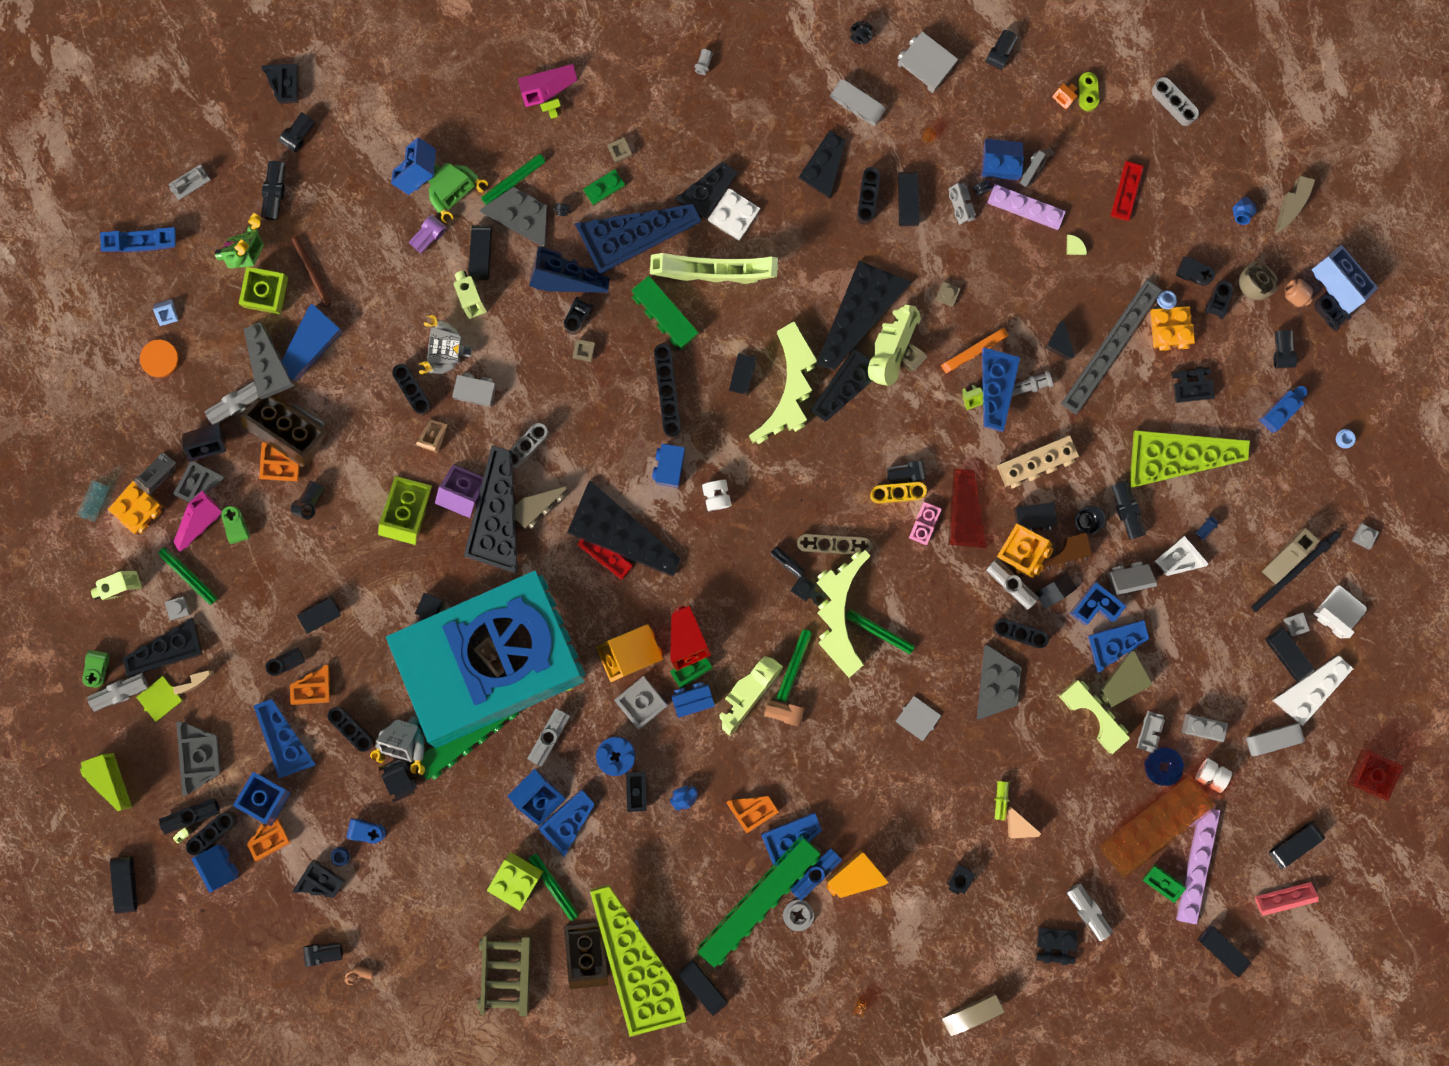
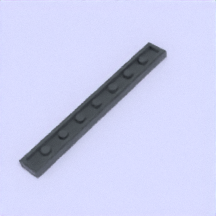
M1148 279L1145 280L1061 402L1062 406L1077 415L1161 293V288Z

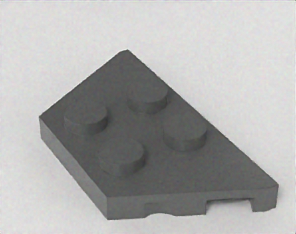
M513 187L481 208L480 213L537 245L545 247L547 205Z
M984 645L976 719H982L1015 707L1018 703L1021 667L987 645Z
M178 721L176 726L182 796H186L221 774L218 735Z

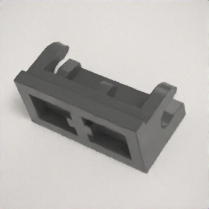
M161 452L158 458L137 476L133 482L150 496L176 470V462Z

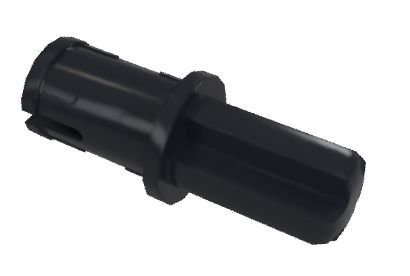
M778 546L771 551V555L784 565L783 568L793 573L796 578H799L806 570L793 559V556L790 557Z

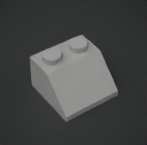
M1142 562L1131 564L1132 568L1124 569V566L1112 568L1113 572L1108 573L1112 595L1156 587L1157 582L1149 564L1143 565Z

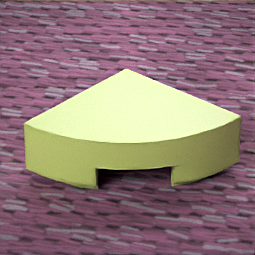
M1067 235V255H1086L1087 251L1084 243L1076 236Z
M189 826L185 827L173 839L177 844L181 843L193 831Z

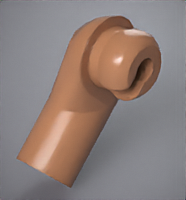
M356 966L347 972L345 982L348 985H353L361 977L371 980L374 970Z

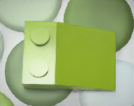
M395 476L379 522L378 535L416 545L432 486Z
M114 753L103 754L81 762L82 767H80L82 776L117 811L132 808Z

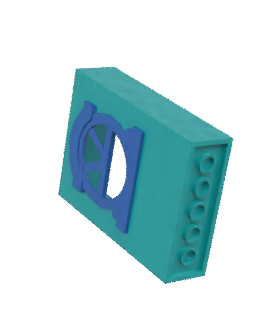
M532 571L386 636L427 742L433 747L438 748L585 682L583 677L586 676V673L580 662L576 661L579 658L572 644H569V641H571L570 635L565 627L561 626V624H564V621L557 609H554L557 606L550 592H547L549 586L542 574L538 575L536 571ZM493 619H513L512 623L500 637ZM484 623L488 628L505 669L506 677L491 678L478 673L469 661L467 653L469 640L475 630ZM520 624H523L531 635V649L504 646ZM507 654L528 656L529 658L521 669L514 672Z

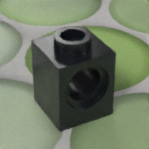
M423 593L415 614L419 615L418 619L421 621L438 614L444 600Z
M957 863L946 882L950 886L948 890L957 895L960 892L965 895L976 874ZM959 875L965 878L962 885L955 884V878Z

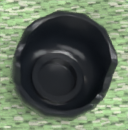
M1084 506L1076 513L1074 524L1081 533L1092 535L1105 526L1106 516L1103 510L1096 506Z

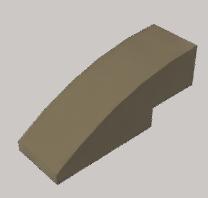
M1303 176L1298 177L1295 180L1293 192H1288L1283 196L1275 233L1281 232L1300 213L1312 191L1315 179Z
M992 993L946 1015L942 1020L949 1034L953 1036L1004 1013V1010L996 994Z

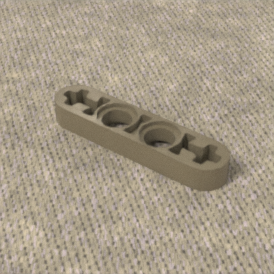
M803 534L797 540L798 548L804 552L854 555L861 548H854L855 552H852V540H856L855 544H861L862 541H865V545H868V548L865 550L868 553L872 548L870 540L863 537ZM806 537L809 542H814L813 538H818L816 542L817 549H813L814 545H808L807 548H804L800 541H803ZM822 539H828L830 542V547L826 550L819 546V542ZM841 540L848 541V550L842 551L839 549L838 544Z

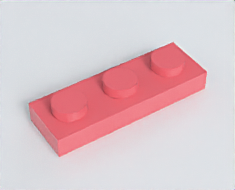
M1312 882L1255 896V901L1262 916L1318 902L1319 897Z

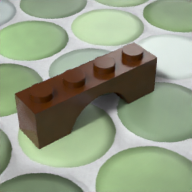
M1087 533L1065 538L1064 546L1056 556L1045 557L1042 562L1043 569L1041 572L1051 570L1050 566L1055 564L1058 565V568L1067 566L1069 561L1075 559L1077 563L1087 561V556L1092 555ZM1013 566L1015 575L1020 574L1021 577L1027 576V574L1021 572Z

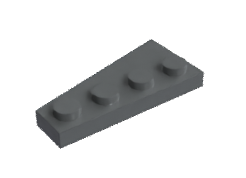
M259 322L244 328L258 397L264 399L294 387L295 384L290 379L286 367L283 366L280 360L281 357L278 351L275 350L274 343L264 324Z

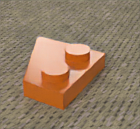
M262 442L259 479L299 482L300 465L269 444Z
M769 796L735 799L726 802L746 834L779 813Z

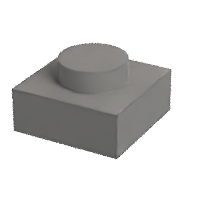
M1361 523L1352 541L1367 549H1371L1379 532Z
M185 597L165 602L170 621L190 615Z
M1304 613L1283 619L1290 637L1310 631Z

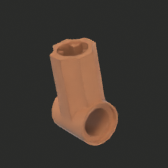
M768 700L764 716L800 727L805 708Z

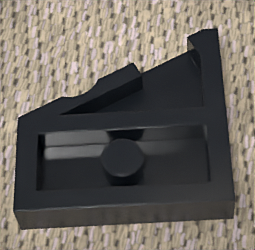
M262 65V70L269 80L268 83L273 89L277 101L280 104L299 103V65Z
M313 859L296 884L293 892L310 893V895H323L324 897L334 898L346 880Z

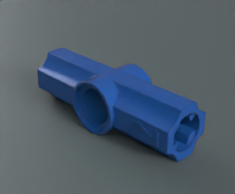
M830 848L815 865L808 868L802 879L797 880L793 884L792 893L802 901L842 859ZM815 869L821 871V876L818 879H813L810 876L811 872Z

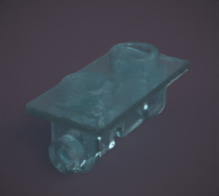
M92 480L77 515L95 522L110 487Z

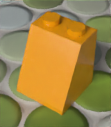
M648 624L608 640L596 647L610 682L663 660L662 650L657 646L654 639V631Z
M860 849L826 878L828 884L825 886L833 896L837 894L842 898L884 886L888 881Z

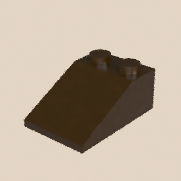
M599 923L564 926L569 988L579 989L607 986L608 974L605 945Z

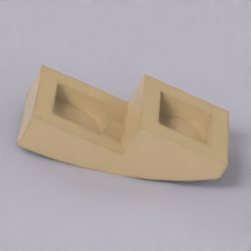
M214 671L190 675L192 683L173 687L174 695L183 694L201 686L214 675Z

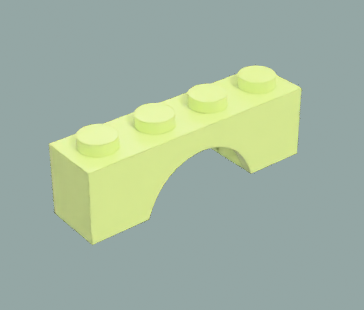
M1073 681L1058 696L1070 710L1086 708L1097 716L1100 723L1097 740L1109 753L1113 754L1130 739L1126 735L1129 732L1122 724L1118 726L1114 721L1115 716L1109 710L1105 711L1101 707L1103 704L1096 695L1092 697L1088 692L1090 688L1083 681Z

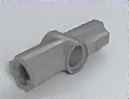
M255 382L250 383L239 391L227 394L221 399V402L204 411L211 424H218L230 416L238 415L246 409V406L253 403L258 398Z
M998 558L986 569L1003 586L1004 590L1010 593L1027 610L1039 599L1022 582L1020 577L1012 573ZM1010 579H1014L1017 582V587L1014 590L1008 587Z
M143 673L125 681L115 682L108 685L106 689L88 696V703L94 712L112 704H119L130 699V696L149 689L148 682Z
M555 708L528 756V760L541 767L543 766L570 715ZM546 732H551L554 735V740L551 743L544 740Z
M1081 883L1074 885L1066 892L1078 909L1077 912L1086 925H1089L1099 941L1108 938L1113 933L1112 928L1102 916V911L1096 902L1091 900Z

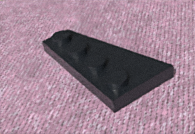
M853 349L812 406L810 412L826 422L862 389L868 386L873 381L868 375L870 359L856 349Z

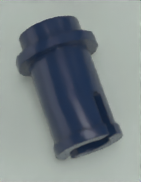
M1212 516L1206 517V521L1195 532L1204 541L1215 528H1218L1219 522Z

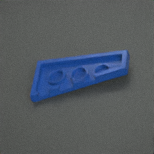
M982 348L984 427L1003 432L1020 357L988 348Z
M272 699L253 705L279 778L316 765Z

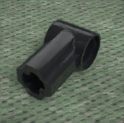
M1003 30L985 62L1002 71L1018 37L1009 30Z
M301 112L291 127L286 128L282 132L279 142L296 153L302 147L304 138L314 126L315 121Z
M1276 331V352H1274L1273 357L1274 367L1276 369L1295 368L1297 365V355L1293 349V331Z
M923 460L887 468L889 484L927 479Z
M310 480L299 500H295L292 503L291 513L306 520L313 518L316 512L315 506L325 491L324 487Z
M299 647L275 659H270L266 663L265 668L271 676H281L283 673L306 661ZM274 662L280 664V670L277 673H273L271 670V665Z
M341 943L303 946L306 967L321 965L324 962L343 960V947Z

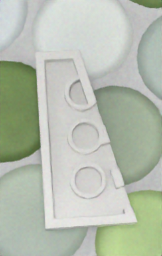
M1336 656L1301 682L1274 698L1273 701L1297 723L1303 726L1353 668L1340 656Z

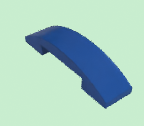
M156 228V230L135 232H100L101 251L140 252L176 247V228Z

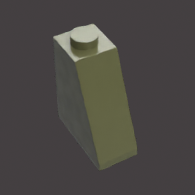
M1130 651L1124 656L1100 688L1102 693L1100 698L1105 705L1108 704L1109 707H1113L1153 685L1135 651Z

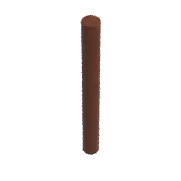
M298 236L292 238L291 241L324 307L330 306L331 302Z

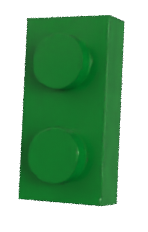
M614 169L583 188V191L591 204L595 206L624 188L625 184Z
M704 658L678 671L674 668L670 673L681 689L713 669L708 659Z
M1156 864L1143 877L1145 883L1173 903L1186 890L1184 884Z

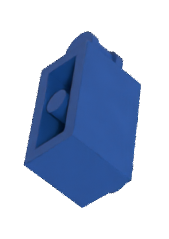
M1299 386L1293 391L1285 392L1265 412L1259 421L1271 433L1278 431L1304 404L1301 400L1307 395V389Z

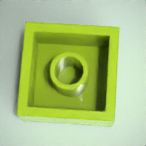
M246 267L239 305L243 308L281 315L288 277L283 273Z
M510 852L487 891L520 911L544 871Z

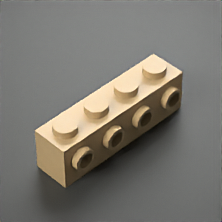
M1067 436L999 464L997 468L1005 487L1011 486L1013 489L1022 485V480L1028 478L1029 481L1040 477L1039 473L1046 471L1049 474L1058 470L1057 466L1064 464L1066 467L1075 463L1074 459L1079 457L1071 437Z

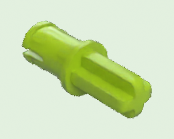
M997 781V795L994 798V801H996V820H1006L1007 803L1010 802L1008 800L1010 782Z

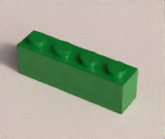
M649 275L631 290L633 294L631 298L638 306L640 304L646 309L644 313L650 320L654 318L657 321V328L662 334L667 333L670 336L669 342L675 348L679 347L683 350L699 336L698 331Z

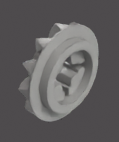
M794 900L785 907L783 919L790 929L803 931L811 926L814 920V912L806 901ZM803 908L802 915L806 920L799 918L794 923L795 915L791 911L798 912Z

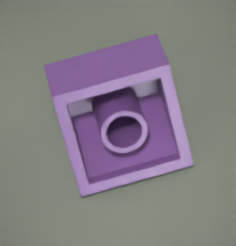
M452 465L439 486L435 504L470 518L476 509L484 477Z

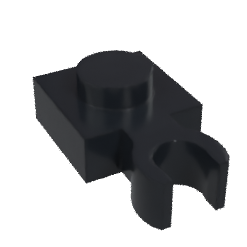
M802 575L790 590L805 602L810 597L813 603L818 606L821 604L816 602V597L822 596L825 599L824 594L814 591L817 586Z

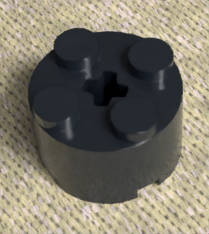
M398 758L378 767L379 771L384 770V774L381 776L389 795L394 794L395 796L392 799L393 803L415 794L414 790L417 789V785L413 777H408L407 772L410 769L405 760L401 761Z

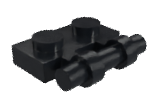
M1197 366L1195 369L1186 370L1185 368H1179L1178 371H1171L1172 379H1180V383L1173 384L1175 403L1215 399L1213 380H1205L1204 375L1211 374L1210 367L1203 368L1202 366ZM1187 377H1197V381H1187Z
M1038 927L1036 946L1044 948V953H1036V961H1043L1045 964L1055 962L1065 966L1067 964H1075L1076 958L1068 956V950L1076 951L1078 931ZM1051 949H1060L1061 955L1051 954Z

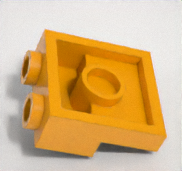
M1190 306L1150 310L1154 348H1159L1160 351L1171 350V347L1178 346V349H1189L1190 345L1195 343Z
M132 481L108 510L132 533L139 535L148 529V523L152 519H156L161 514L163 505Z
M1016 524L997 557L1033 578L1035 574L1039 575L1043 569L1042 562L1045 557L1049 558L1051 556L1053 544L1044 537Z

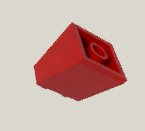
M690 606L678 607L672 613L670 660L675 670L678 671L711 656Z

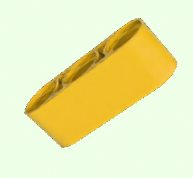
M921 482L878 485L870 492V498L876 504L918 501L925 497L927 489ZM916 486L922 489V495L919 497L915 496L912 492ZM895 488L902 489V498L894 496L893 491ZM882 490L884 498L881 500L876 499L874 492Z

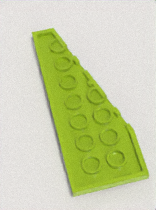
M610 885L590 889L629 1036L686 1022L676 982Z

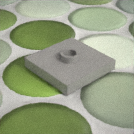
M645 676L641 677L614 700L638 730L668 706Z

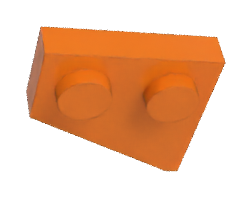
M329 665L322 666L323 668L306 675L302 680H297L290 684L291 705L330 702Z
M277 817L272 826L264 823L261 824L257 829L256 835L249 840L247 846L255 862H258L291 844L279 817Z

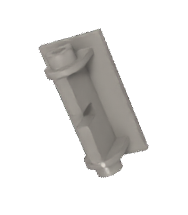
M200 164L168 185L171 192L180 200L211 180Z
M957 183L948 189L949 197L953 203L955 217L959 225L967 220L968 222L975 220L974 216L976 214L972 203L966 204L965 202L971 199L968 187L964 183Z
M1147 711L1137 748L1154 753V750H1157L1160 737L1155 735V731L1162 732L1165 722L1163 715Z

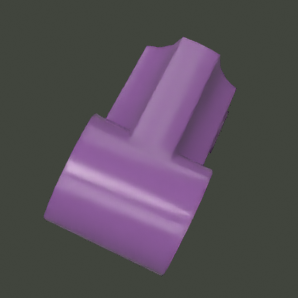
M430 215L423 222L422 228L409 242L421 254L434 240L439 239L447 229L434 215Z

